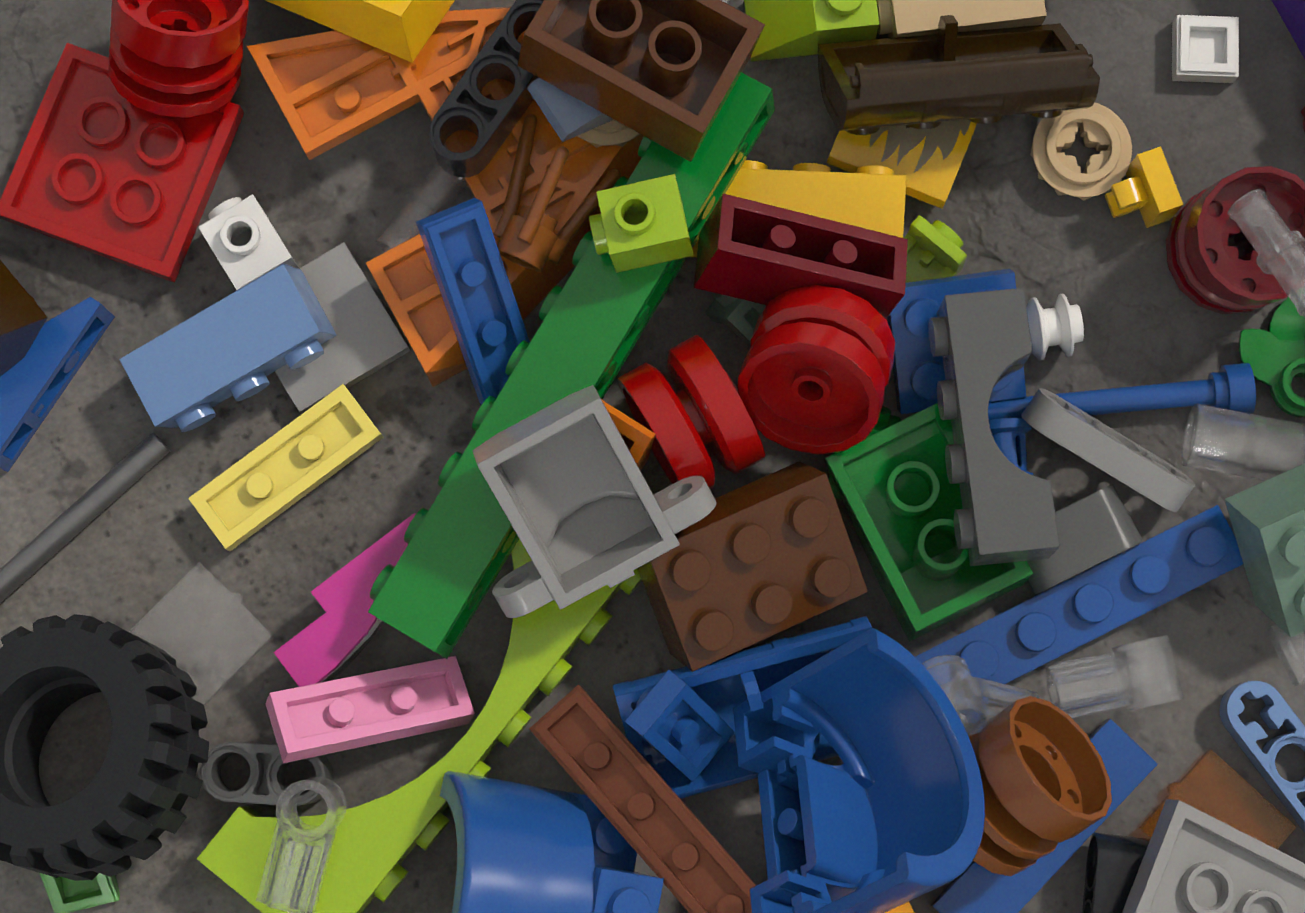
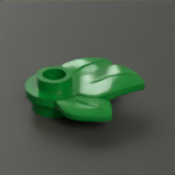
M1294 293L1285 299L1273 312L1268 325V331L1244 329L1240 332L1239 354L1242 363L1250 364L1254 378L1270 386L1271 396L1275 404L1283 412L1294 417L1305 418V397L1296 395L1291 387L1293 377L1305 379V299L1300 294Z

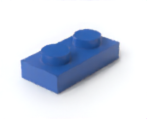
M670 670L663 675L657 684L650 686L643 692L636 704V709L625 720L631 728L692 782H694L735 733L683 680Z

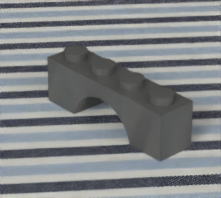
M1024 288L945 295L937 312V317L929 318V341L933 357H943L945 380L937 382V402L941 420L951 419L954 444L946 445L945 462L949 483H959L963 509L954 510V532L958 549L968 548L970 566L1048 559L1060 547L1051 481L1028 474L1011 463L997 446L992 436L988 419V406L992 389L1002 379L1021 369L1032 353Z

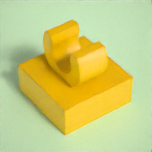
M1161 146L1137 154L1126 172L1127 179L1111 186L1112 191L1104 195L1113 218L1139 209L1146 228L1169 221L1184 205Z

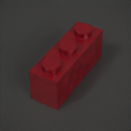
M723 193L699 232L694 288L767 305L770 300L792 288L810 285L841 288L869 301L886 319L905 295L908 239Z

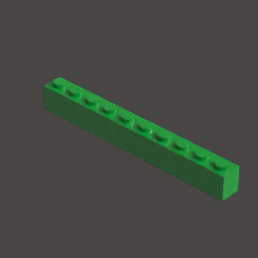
M741 73L691 162L644 136L638 149V156L641 157V160L630 178L620 177L613 188L675 174L693 249L699 238V232L722 194L727 192L775 111L772 88ZM590 230L584 235L572 258V264L576 266L564 287L556 285L550 291L540 309L539 319L543 322L530 343L523 340L512 353L505 371L510 377L498 397L489 396L477 411L472 423V430L476 431L466 450L463 454L458 451L455 452L445 464L438 479V485L442 489L429 510L426 508L420 509L410 522L404 535V542L408 543V546L396 566L388 564L376 578L370 591V598L374 602L368 613L448 659L519 540L518 535L477 466L472 450L497 433L567 395L594 385L600 398L603 399L687 257L616 273L609 253L597 254L592 231Z

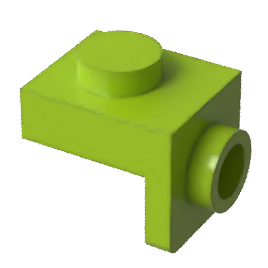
M918 215L910 224L909 231L904 237L908 239L906 283L957 276L963 269L967 254L960 249L964 245L963 241L945 223L935 220L930 224L925 218Z

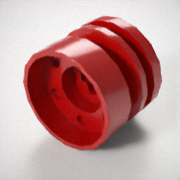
M112 0L108 76L117 92L138 108L160 116L189 118L212 113L230 102L238 90L241 81L243 39L246 35L249 0Z

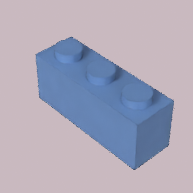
M282 264L119 360L154 426L179 427L181 432H187L214 418L216 413L212 407L231 396L236 401H241L265 389L270 384L267 376L275 372V370L288 364L290 370H294L316 360L324 354L321 344L334 338L337 334L302 270Z

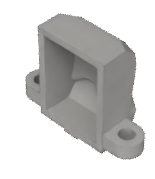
M594 385L567 395L497 433L472 450L477 466L532 560L505 575L493 587L492 593L508 618L524 616L552 600L556 601L561 610L607 584L612 588L634 576L633 570L679 546L680 543L675 534L706 517L716 506V500L702 476L684 478L653 494Z

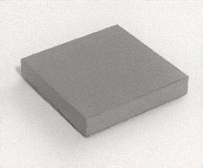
M344 242L299 268L304 273L337 334L334 338L321 344L324 354L311 363L294 370H290L288 364L275 370L300 414H303L340 385L344 384L348 389L410 352L409 347Z

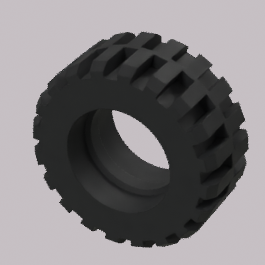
M73 614L65 620L54 615L36 620L33 623V632L20 626L7 633L0 639L3 647L0 648V860L55 878L61 876L74 881L93 880L99 873L111 877L129 870L132 865L130 856L142 860L148 859L161 849L162 843L158 838L165 830L174 834L177 832L187 818L180 811L188 796L197 800L203 780L195 776L198 763L208 762L209 741L199 737V729L206 728L208 721L204 704L192 699L196 695V685L187 672L176 667V660L163 649L109 621L104 623L92 616ZM102 692L110 709L112 724L110 745L104 762L91 782L78 794L62 803L51 806L43 793L39 777V757L44 739L54 721L67 707L85 696Z

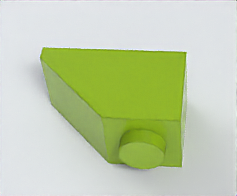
M744 0L745 14L765 24L750 57L751 62L818 54V44L875 39L879 28L876 0Z

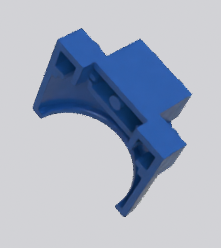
M870 628L760 692L764 709L751 712L747 700L733 708L738 766L758 774L768 877L767 881L750 889L752 913H886L954 880L972 863L981 844L984 831L985 799L980 769L971 741L954 706L935 678L916 657L888 635L875 628ZM819 733L827 739L844 764L834 766L812 759L819 745Z
M448 771L444 774L440 797L444 798L451 808L457 837V873L452 913H658L664 879L634 871L637 852L587 795Z

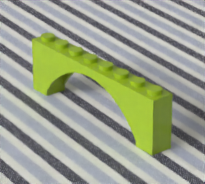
M519 539L511 552L514 570L532 561ZM638 569L633 570L634 576L612 588L607 584L561 610L556 601L552 600L524 616L513 618L510 642L500 676L485 707L458 743L441 760L418 778L388 795L360 806L323 815L265 817L261 816L250 806H239L197 857V860L262 913H362L375 896L385 903L408 875L409 871L402 867L401 864L414 847L419 845L426 851L450 822V819L442 814L449 805L444 798L440 797L444 774L448 771L481 777L488 775L491 768L483 762L499 741L508 748L517 739L532 719L524 709L539 691H542L549 697L556 690L573 667L564 659L580 639L590 646L613 617V615L605 610L607 605L620 589L630 596L642 582Z

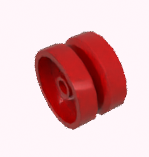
M821 285L792 288L770 300L757 320L751 338V348L745 356L738 377V394L755 428L766 438L790 450L813 454L845 451L865 440L878 422L884 401V390L889 382L894 363L895 339L889 324L869 301L841 288Z
M697 334L668 350L667 367L677 392H674L663 374L648 363H644L617 378L622 395L635 421L656 434L651 451L671 484L687 477L702 476L709 489L714 487L716 472L705 448L706 445L709 446L720 464L734 474H738L765 459L766 454L762 441L738 394L737 387L723 369L712 350Z

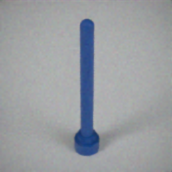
M1249 363L1221 365L1219 372L1209 373L1208 379L1056 394L1091 416L1209 404L1212 410H1223L1225 415L1253 413L1256 406L1255 379ZM1034 396L989 402L988 419L1022 418V413Z

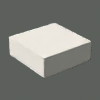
M1176 15L1172 21V81L1234 83L1239 77V17Z

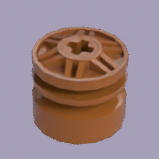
M1033 696L1018 699L987 721L981 732L969 735L980 769L985 799L984 831L981 844L973 861L991 873L1011 877L1025 871L1035 864L1037 859L1053 852L1058 842L1061 843L1075 837L1106 816L1112 802L1111 782L1102 757L1081 727L1067 713L1051 702Z

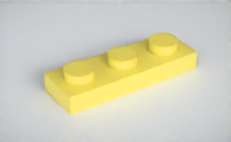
M342 384L188 499L224 548L232 551L384 437L346 386Z

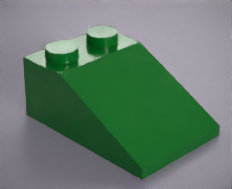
M938 403L867 437L862 442L845 451H839L825 458V463L879 585L909 642L1023 586L1033 574L1027 561L970 566L968 548L958 549L954 532V510L963 509L959 483H949L945 462L946 445L954 444L951 419L941 420Z

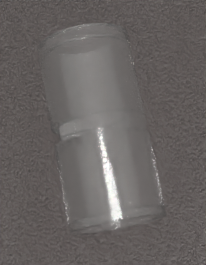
M1194 404L1190 411L1183 436L1182 465L1266 481L1305 463V424Z

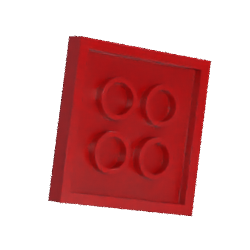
M66 43L1 196L0 219L175 283L241 123L244 111L240 105L228 102L212 113L189 118L160 116L133 105L117 92L108 76V57Z

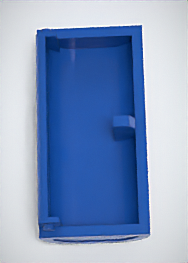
M867 616L849 620L846 623L791 638L771 641L769 644L739 651L693 672L686 666L670 671L683 680L735 732L734 707L747 700L751 712L764 709L760 692L872 628ZM666 672L612 685L626 738L680 799L758 778L757 773L738 766L735 733L694 782H692L625 722L636 709V704L643 692L650 686L657 684ZM819 733V745L812 759L821 761L839 756L827 739Z

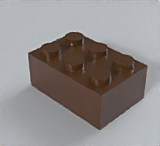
M544 0L524 33L517 66L691 162L748 63L765 24L722 0Z
M800 461L715 498L716 506L706 517L675 534L680 543L679 546L637 568L669 653L692 672L868 592L826 473Z

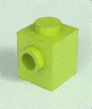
M675 174L596 192L601 213L589 216L592 236L597 254L609 253L616 273L694 256Z

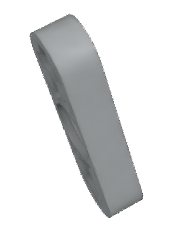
M1038 389L1021 415L1029 425L1049 439L1170 511L1177 512L1196 486L1188 476L1173 465L1046 389Z

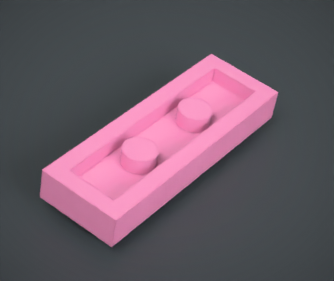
M456 656L271 692L265 703L283 763L467 725L475 714Z

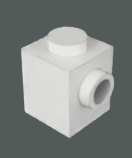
M253 194L244 200L240 197H235L222 202L209 213L208 218L210 220L198 227L236 290L282 264L299 269Z

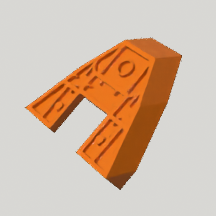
M511 7L449 10L413 63L336 30L249 45L247 48L306 156L311 160L420 101L432 121L435 114ZM525 31L517 40L521 45ZM494 79L483 87L481 94L490 100H501L509 96L515 86L505 79ZM533 100L489 164L479 174L463 178L474 198L482 201L493 233L503 214L519 138L522 133L525 117L528 114L536 116L537 124L517 215L523 205L532 206L556 150L561 146L566 147L569 150V155L545 210V214L558 222L553 231L556 235L611 169H618L621 177L630 178L641 160V157L638 156V149L644 137L640 134L630 140L624 147L611 145L596 148L578 136L562 142L536 101ZM459 130L447 138L445 146L452 152L463 153L470 150L476 144L478 136L468 130ZM598 206L597 209L592 213V215H596V214H600V213H601L599 206ZM589 218L567 244L559 263L555 264L547 260L542 272L530 270L501 256L522 320L530 314L575 266L572 264L574 252L584 235L591 230ZM420 234L366 262L369 271L432 386L434 387L467 369ZM494 235L496 244H498L500 238Z

